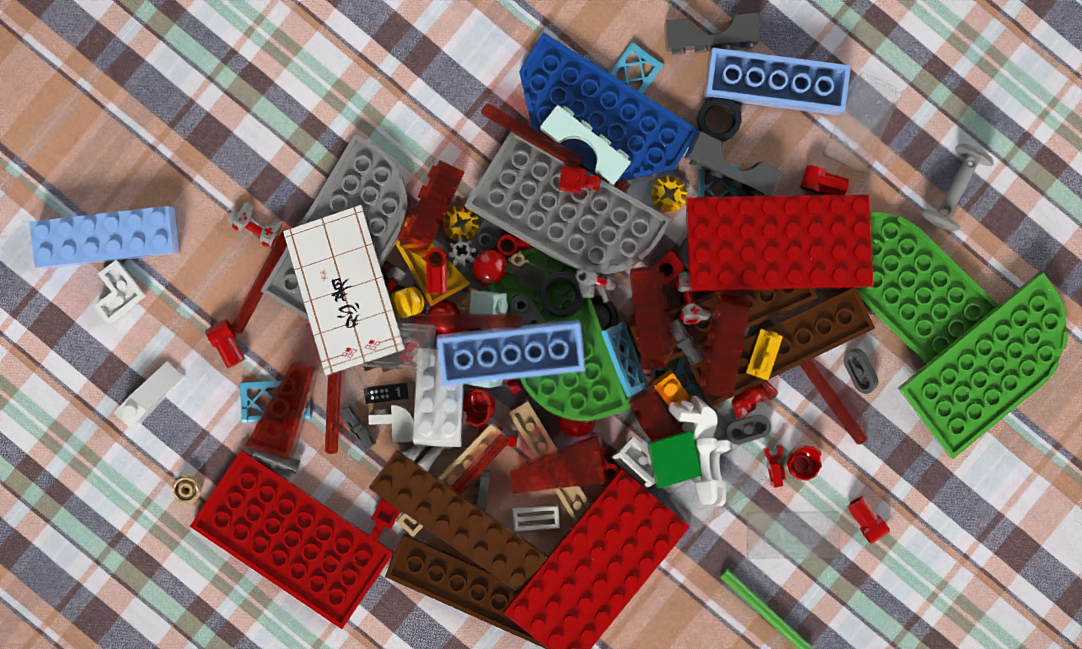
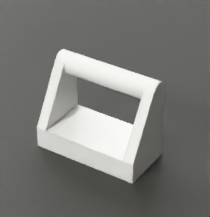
M634 436L610 457L644 488L655 483L649 451Z

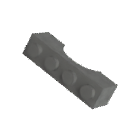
M758 13L734 15L729 28L716 35H707L699 32L694 28L689 18L666 20L664 23L666 52H672V55L685 54L686 50H695V53H705L711 48L731 50V47L736 46L746 50L754 48V45H757L760 41Z
M703 132L695 133L684 159L690 161V166L699 170L703 167L710 171L709 175L722 180V178L730 180L729 184L741 190L743 187L750 190V195L772 196L783 171L764 162L755 163L745 171L734 169L725 161L722 155L721 141Z

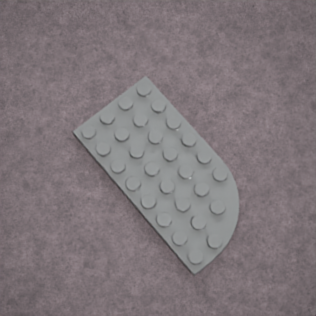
M514 129L511 130L465 204V208L564 265L578 271L588 267V269H591L596 274L620 272L641 262L655 249L672 219L600 179L599 191L583 188L582 194L559 190L563 166L582 168ZM586 171V175H585V176H595V175H593V174L589 173L588 171Z
M354 134L300 225L361 205L381 269L399 239L406 222L408 212L407 188L403 176L394 161L380 148ZM287 246L262 287L261 292L309 321Z

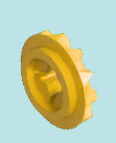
M668 175L661 177L651 188V200L655 207L663 212L677 211L686 202L687 190L685 184L678 177ZM663 185L669 190L677 188L673 194L675 202L669 197L661 200L665 194Z
M464 205L451 208L446 212L443 220L445 233L449 238L457 242L459 238H461L462 242L471 240L480 226L478 215L465 208ZM458 214L463 220L471 219L465 224V233L460 227L452 228L458 222Z

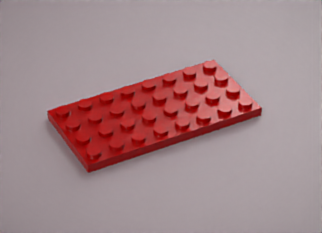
M869 194L686 198L689 291L873 287Z
M241 450L189 527L340 629H343L394 554V551L379 541L370 538L369 534L261 461L252 458L253 456L246 451Z
M620 468L548 555V558L536 574L503 610V613L547 649H591L690 526Z

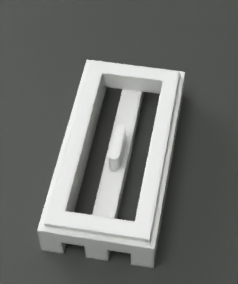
M558 504L512 508L514 532L560 528ZM554 510V514L522 517L517 515V513ZM555 519V523L518 526V522Z

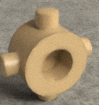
M518 251L508 258V262L513 264L516 271H519V268L524 267L529 262L522 255V251Z

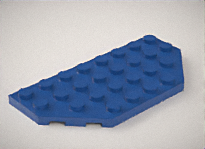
M544 32L519 71L533 135L594 173L596 156L593 149L586 142L578 139H569L557 144L540 130V126L557 105L561 108L566 106L575 114L573 117L576 120L587 122L593 128L592 132L598 137L600 134L611 142L609 146L616 151L621 149L629 156L628 161L631 163L616 183L674 170L691 144L695 133L699 131L698 128Z

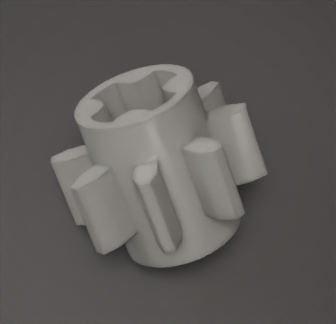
M459 238L458 243L455 245L450 244L453 252H449L448 257L455 258L453 260L454 266L459 263L466 268V264L469 261L473 263L474 258L472 255L476 254L477 251L476 248L470 249L472 244L470 240L465 243ZM466 250L467 255L462 254L459 257L458 251L464 252Z

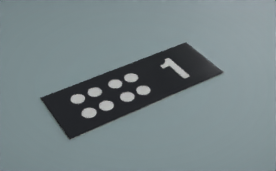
M407 383L364 388L366 404L409 399Z

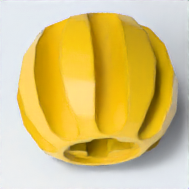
M416 287L396 291L391 295L390 299L393 313L399 318H407L419 314L423 311L425 305L424 296Z

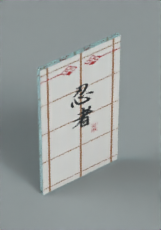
M357 205L339 213L283 231L326 376L405 350L362 205Z

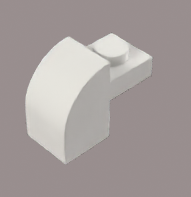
M693 395L691 402L670 403L668 411L677 420L684 421L682 425L684 431H693L694 439L713 438L717 426V415L701 398Z
M393 404L391 405V413H388V409L374 410V414L368 415L369 424H392V442H414V415L408 408Z

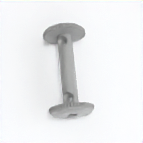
M959 144L955 148L965 159L938 212L928 209L922 211L923 217L926 220L949 231H957L961 227L950 217L977 165L993 166L994 164L993 158L988 153L968 144ZM968 162H972L973 165L969 166ZM944 209H946V210L948 211L947 214H944V213H943V210H944Z

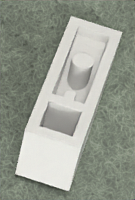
M167 361L138 387L114 414L130 429L138 427L184 376Z

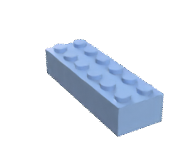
M712 48L709 53L704 98H726L738 103L841 115L845 112L851 65Z
M170 206L30 221L35 268L47 269L180 254L175 208Z
M579 320L443 334L437 337L442 386L585 371Z

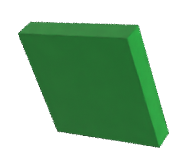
M688 430L647 443L657 488L660 489L701 476L693 431Z

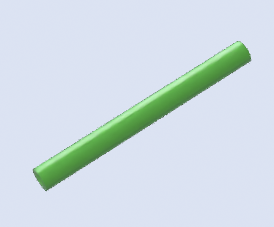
M725 569L721 573L720 578L797 649H811L812 646L731 571Z

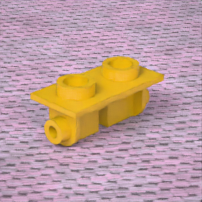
M760 329L746 373L768 380L783 336L772 331Z

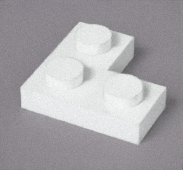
M115 260L98 273L111 290L110 294L94 305L107 324L114 322L146 297L119 260Z

